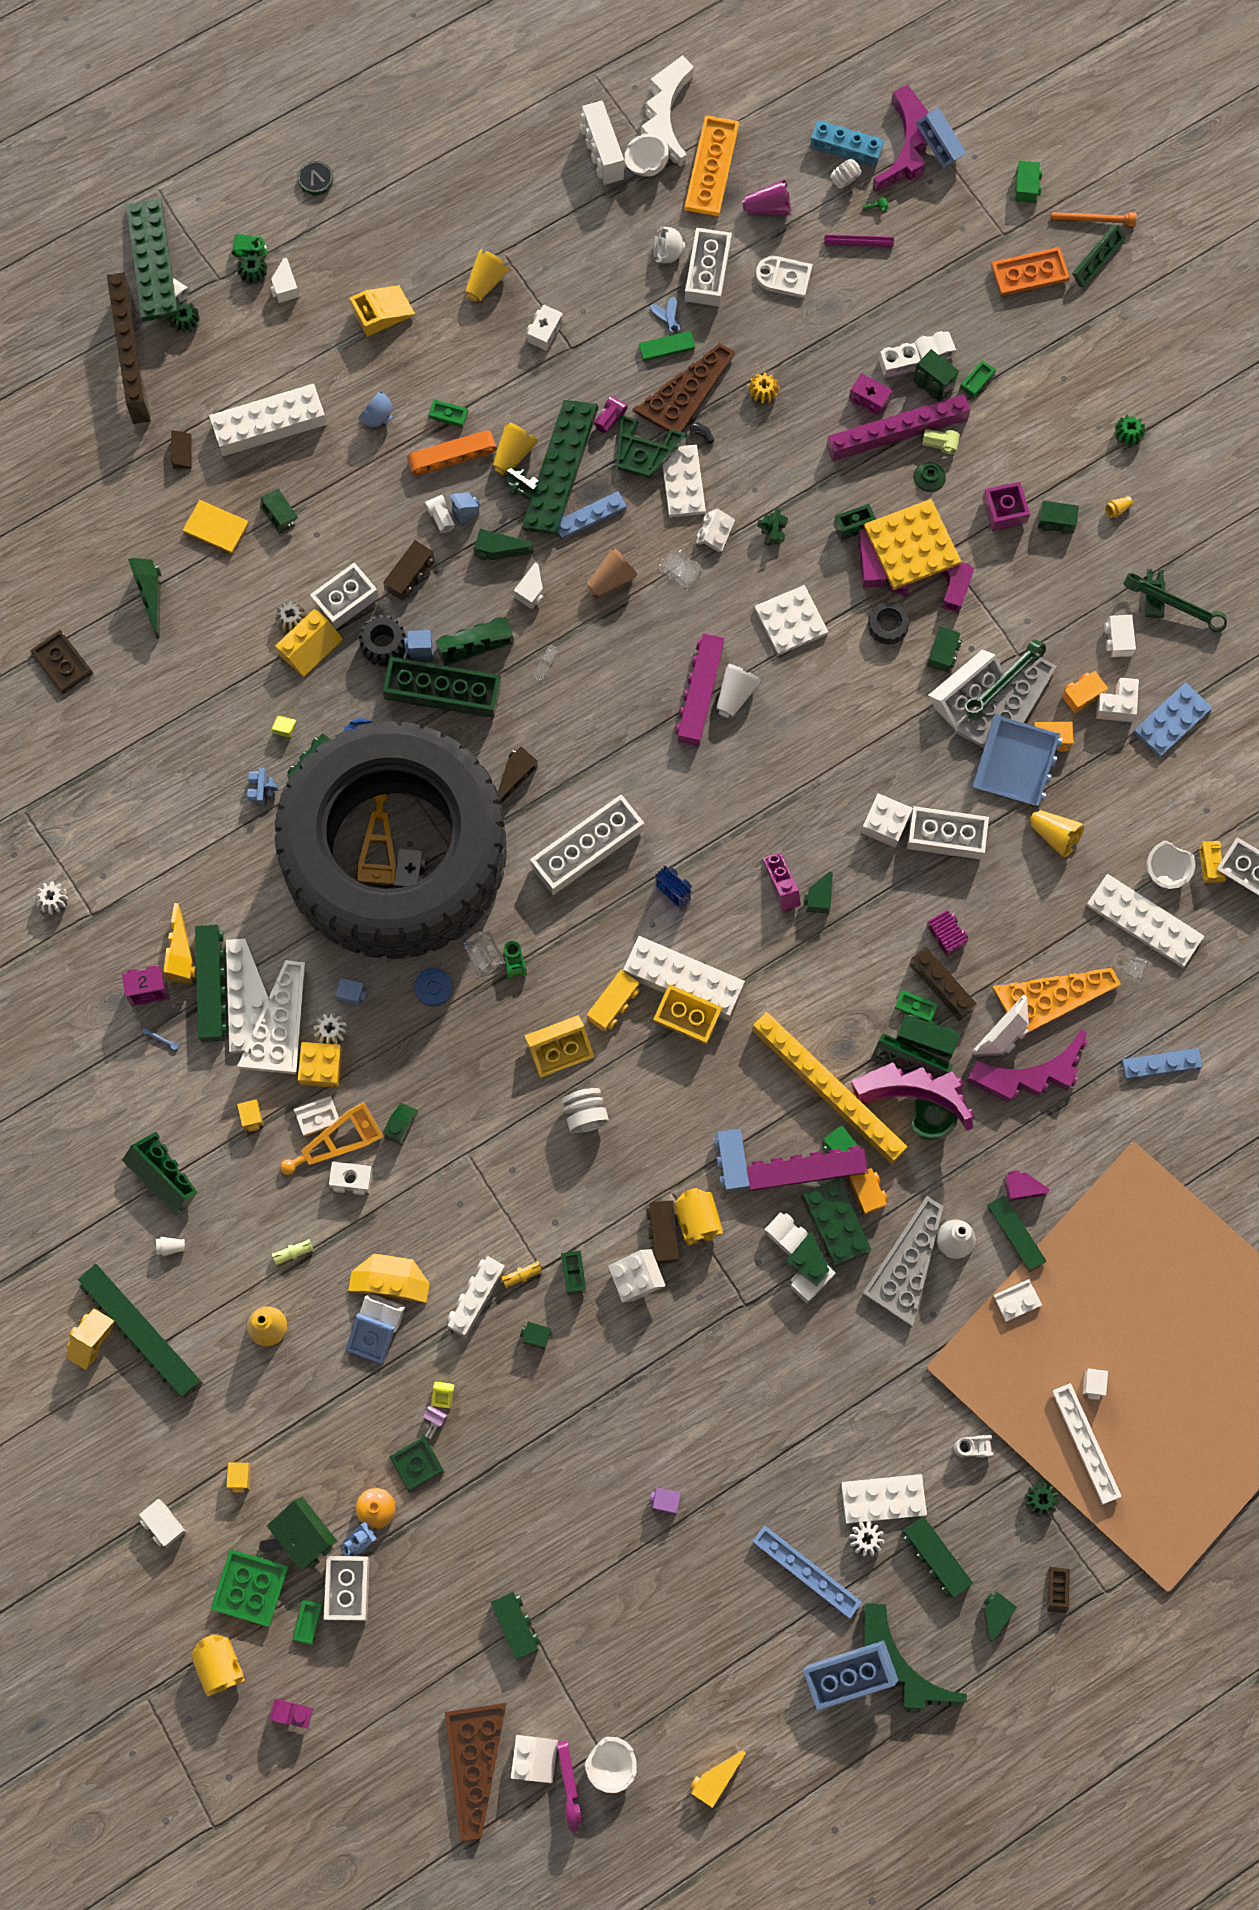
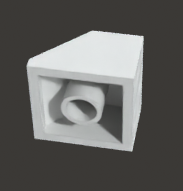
M516 1735L511 1778L553 1783L558 1740Z

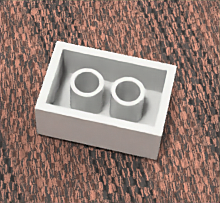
M355 563L310 594L312 604L329 620L335 629L379 598L376 587Z
M327 1556L324 1620L367 1621L369 1557Z

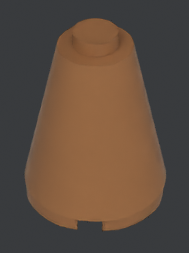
M613 548L586 583L589 586L586 589L593 597L596 595L599 598L634 579L638 574L628 564L624 556L616 548Z

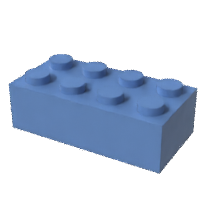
M885 1641L809 1664L803 1670L817 1710L892 1687L898 1682Z

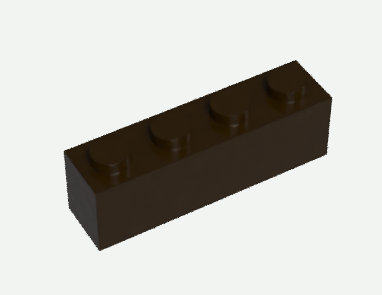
M927 946L911 958L910 966L959 1021L974 1010L977 1003Z

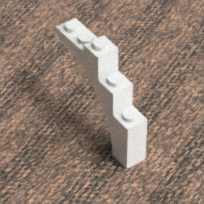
M681 56L651 78L650 90L654 97L646 102V115L650 120L641 126V135L652 133L665 139L671 161L677 163L680 168L686 164V153L678 144L673 134L670 113L676 96L694 75V67L684 56Z

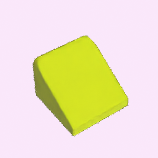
M278 716L272 727L273 734L291 738L296 720Z
M435 1382L431 1406L451 1409L454 1384Z

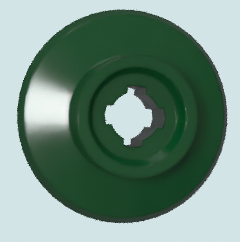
M934 462L922 463L914 471V482L924 491H937L945 484L946 473L940 465Z

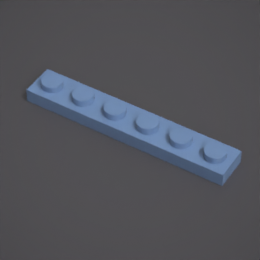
M765 1525L752 1542L849 1619L862 1603V1601Z

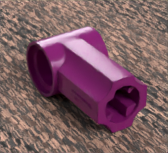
M611 396L607 400L604 410L595 420L594 426L600 432L607 433L616 420L621 419V415L625 414L628 405Z

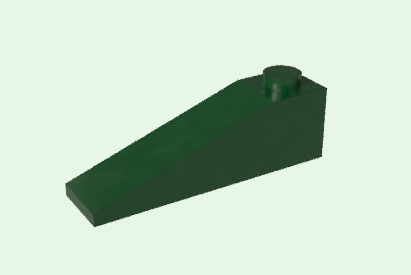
M129 558L128 561L140 590L156 638H159L161 596L159 576H162L158 565L154 566L152 559Z

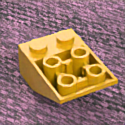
M399 285L365 290L349 298L351 309L367 337L415 315Z

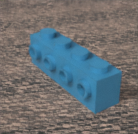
M819 120L816 122L810 141V148L852 159L873 167H877L884 145V140L879 137H872L859 131H852L843 126H836Z

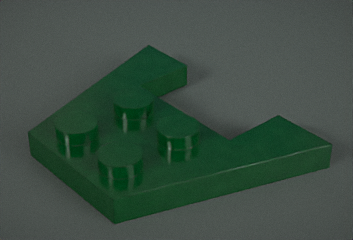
M621 415L616 463L618 470L651 479L688 438L686 433L670 429L664 444L633 436L639 425L638 420Z

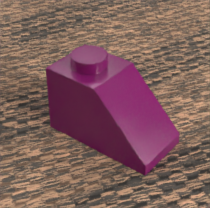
M1019 1170L1011 1171L1003 1179L1008 1202L1047 1196L1049 1193V1188L1026 1172L1020 1173Z

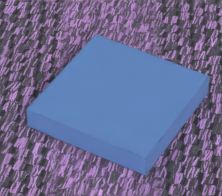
M358 1313L345 1351L383 1364L395 1326Z

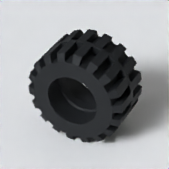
M379 615L380 618L371 617L372 621L367 620L365 622L366 626L362 625L361 632H359V642L365 659L367 661L371 660V664L375 665L378 663L382 667L383 664L388 666L390 657L402 659L403 653L406 652V634L403 625L399 624L396 618L392 620L391 616L388 615L386 618L383 615ZM379 635H389L393 638L392 643L385 647H378L373 644V641Z

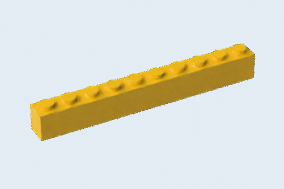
M768 1012L753 1025L752 1031L891 1165L905 1152L907 1146Z

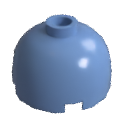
M379 391L368 404L365 411L359 416L358 420L373 428L379 427L383 423L387 425L392 418L390 415L392 411L390 399L383 392Z

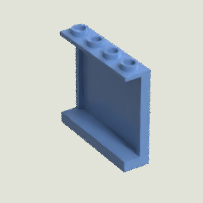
M994 714L972 787L1039 806V803H1043L1045 799L1044 787L1049 785L1051 774H1048L1050 767H1054L1057 756H1054L1056 748L1060 749L1063 739L1060 738L1061 733Z

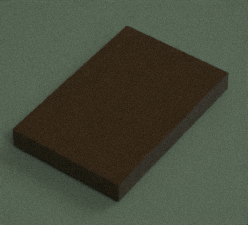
M61 629L30 650L62 694L93 674L91 668Z

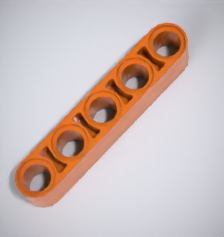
M486 430L412 452L407 456V460L412 474L418 476L489 455L497 450V446L492 432Z

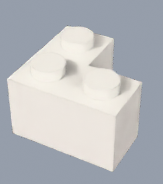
M1120 678L1116 685L1115 695L1100 693L1096 701V719L1133 722L1137 715L1139 679Z

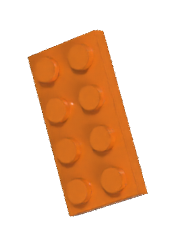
M1060 247L991 263L1000 296L1068 282L1070 279Z

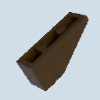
M521 746L518 750L514 749L508 756L509 759L498 790L501 804L538 767V760Z

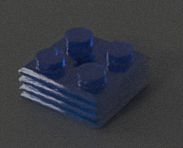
M663 866L661 871L655 874L656 887L676 906L683 909V906H686L688 901H691L692 885L686 879L682 881L677 876L678 872L673 867Z

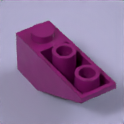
M781 852L764 857L763 862L782 911L801 906L799 889Z

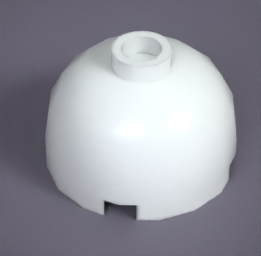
M661 226L657 231L660 232L659 237L655 236L654 257L658 256V260H656L658 263L675 262L681 253L684 252L685 243L676 229Z

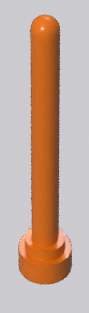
M1130 212L1125 214V216L1051 213L1050 215L1052 220L1124 223L1127 227H1135L1136 213Z

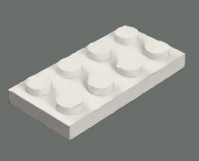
M697 445L680 446L662 466L669 518L706 513Z
M922 1474L841 1482L846 1524L927 1515Z

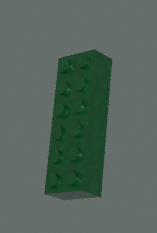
M390 657L383 695L385 700L495 718L501 688V675Z

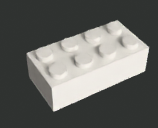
M603 101L582 106V114H580L582 124H580L582 134H585L587 137L585 139L586 145L592 151L591 159L593 164L597 165L596 172L598 178L602 179L604 185L623 180L624 158Z
M696 228L685 289V302L720 307L732 233Z
M913 806L907 849L982 860L986 847L989 817Z

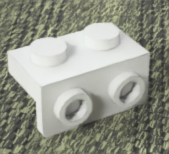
M716 509L705 515V522L697 534L698 539L696 543L698 545L704 543L715 551L721 552L735 519Z

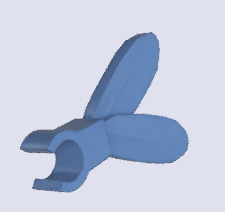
M671 297L668 300L667 311L659 305L651 304L650 309L652 313L667 323L670 335H673L672 329H677L678 333H680V326L675 321L676 298Z

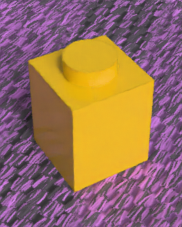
M257 1099L237 1104L244 1130L252 1132L264 1126Z
M228 1463L227 1488L232 1489V1493H244V1489H250L251 1465L249 1463Z

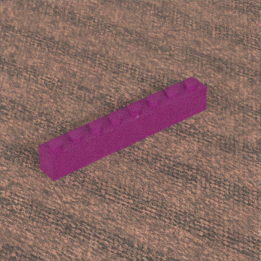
M960 395L829 435L826 446L832 461L924 434L925 429L937 430L966 421L969 418L971 409L965 395Z

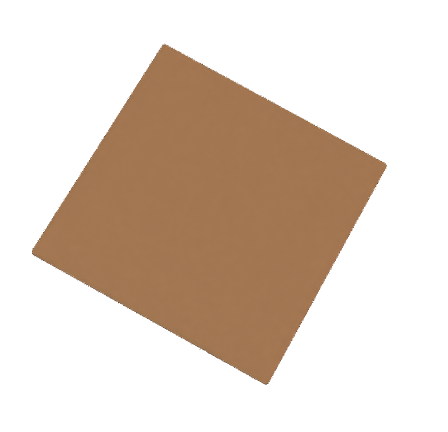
M1132 1142L1037 1245L1047 1262L1031 1272L1021 1262L927 1365V1370L1161 1588L1168 1592L1173 1589L1259 1490V1252L1137 1143ZM1030 1279V1283L1034 1287L1042 1306L1005 1322L993 1295ZM1087 1369L1108 1371L1106 1396L1100 1397V1400L1088 1399L1087 1395H1082L1084 1372ZM1070 1383L1122 1496L1103 1505L1099 1500L1051 1392Z

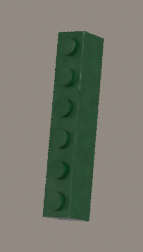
M218 925L195 926L198 1038L200 1042L224 1041V1035H227V1024L224 1023L223 1016H227L226 1004L223 1005V998L226 997V987L222 986V979H225V968L222 967V960H225L224 949H221V942H224V932L220 930Z

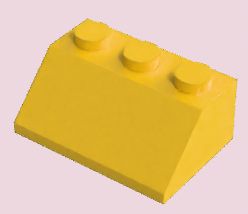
M314 609L275 647L277 654L305 678L343 641V638L329 620L317 609Z
M669 984L653 1020L654 1023L707 1045L722 1007Z
M579 1015L524 1036L540 1078L594 1058L584 1024Z

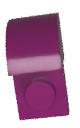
M274 1698L269 1720L309 1729L314 1708Z

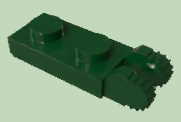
M1148 568L1146 582L1165 591L1164 570L1159 569L1157 574L1158 581H1153V571ZM1145 594V617L1163 618L1165 615V603Z

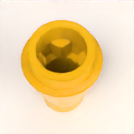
M1128 496L1109 501L1105 505L1106 514L1110 518H1117L1133 506V500Z

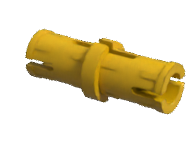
M538 1261L524 1268L519 1267L517 1271L501 1278L507 1289L521 1281L524 1283L527 1281L526 1279L543 1272Z

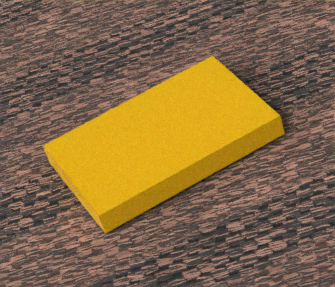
M199 500L183 528V533L233 554L249 525V521Z

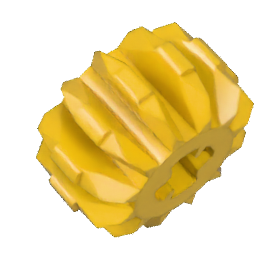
M766 372L763 373V376L757 373L756 378H751L748 386L750 397H754L755 402L761 400L762 404L765 400L770 403L772 398L775 399L779 392L777 379H773L772 374L767 376Z

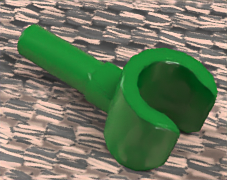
M882 197L875 203L863 205V210L879 207L881 211H886L889 206L887 200Z

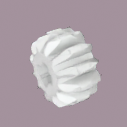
M849 159L837 167L830 177L833 183L841 189L856 180L861 174V169L857 162Z
M51 881L49 886L43 883V890L37 888L39 894L35 895V899L38 901L36 905L38 908L41 907L43 913L48 911L52 915L54 910L60 913V907L66 908L64 902L68 901V897L65 896L67 891L62 889L61 884L58 883L55 886L54 882Z
M333 1013L330 1015V1018L324 1014L323 1021L317 1019L319 1025L314 1026V1030L318 1032L314 1035L316 1038H320L319 1043L326 1041V1044H331V1042L338 1044L337 1039L340 1041L344 1040L342 1035L347 1034V1030L343 1029L346 1027V1023L341 1022L342 1018L340 1016L335 1019ZM330 1027H333L334 1030H331V1033H328L327 1030H329Z
M860 1522V1530L856 1527L852 1528L853 1532L857 1535H849L850 1539L856 1540L850 1543V1546H858L855 1550L856 1554L862 1549L863 1557L867 1555V1550L871 1556H874L873 1548L879 1552L881 1548L877 1543H884V1540L878 1539L879 1536L883 1535V1532L881 1531L876 1534L875 1531L878 1529V1525L870 1529L871 1522H867L866 1528ZM864 1534H867V1536H871L869 1545H867L866 1542H862Z

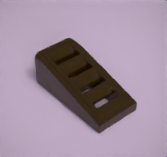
M1049 1567L1047 1611L1068 1612L1070 1569ZM1053 1575L1065 1576V1579H1054ZM1053 1584H1061V1585H1064V1588H1063V1587H1053ZM1053 1592L1064 1593V1596L1053 1595Z

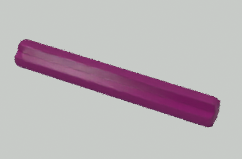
M825 234L824 244L893 247L894 237Z

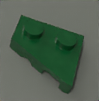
M810 1232L788 1257L786 1263L817 1287L828 1275L829 1268L813 1234Z

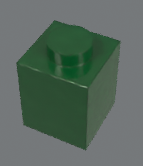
M528 1321L527 1326L523 1325L520 1337L523 1338L522 1343L546 1350L551 1328Z

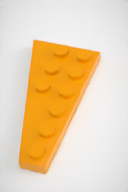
M1107 968L1087 973H1074L1061 977L1055 976L1022 983H1010L1009 985L992 986V990L1006 1013L1023 995L1027 997L1029 1027L1027 1030L1030 1033L1119 987L1121 983L1113 969Z

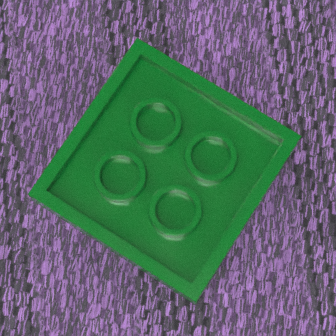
M230 1549L211 1610L270 1627L289 1566Z

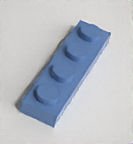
M617 491L563 517L558 534L563 540L626 510L627 506Z
M1199 1048L1122 1060L1125 1080L1203 1067Z

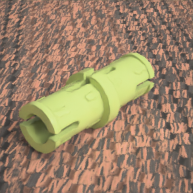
M308 1239L294 1246L292 1244L288 1245L289 1248L272 1253V1256L277 1266L291 1259L296 1260L298 1256L314 1250Z

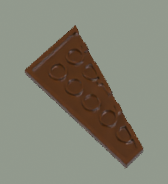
M719 343L703 355V358L691 364L683 373H679L660 387V390L655 394L648 396L639 406L636 405L632 408V412L667 432H670V429L683 432L735 356V351Z
M506 1703L445 1712L461 1841L482 1838Z

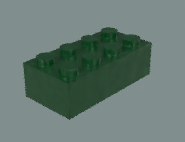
M839 1178L802 1194L803 1203L833 1269L870 1253L871 1247Z

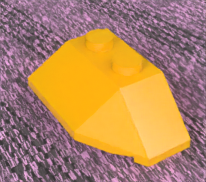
M373 1254L351 1271L348 1292L371 1293L381 1297L427 1303L430 1283L414 1260Z

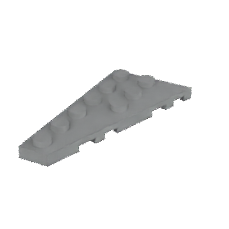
M926 1196L862 1293L911 1327L914 1324L943 1211V1206Z

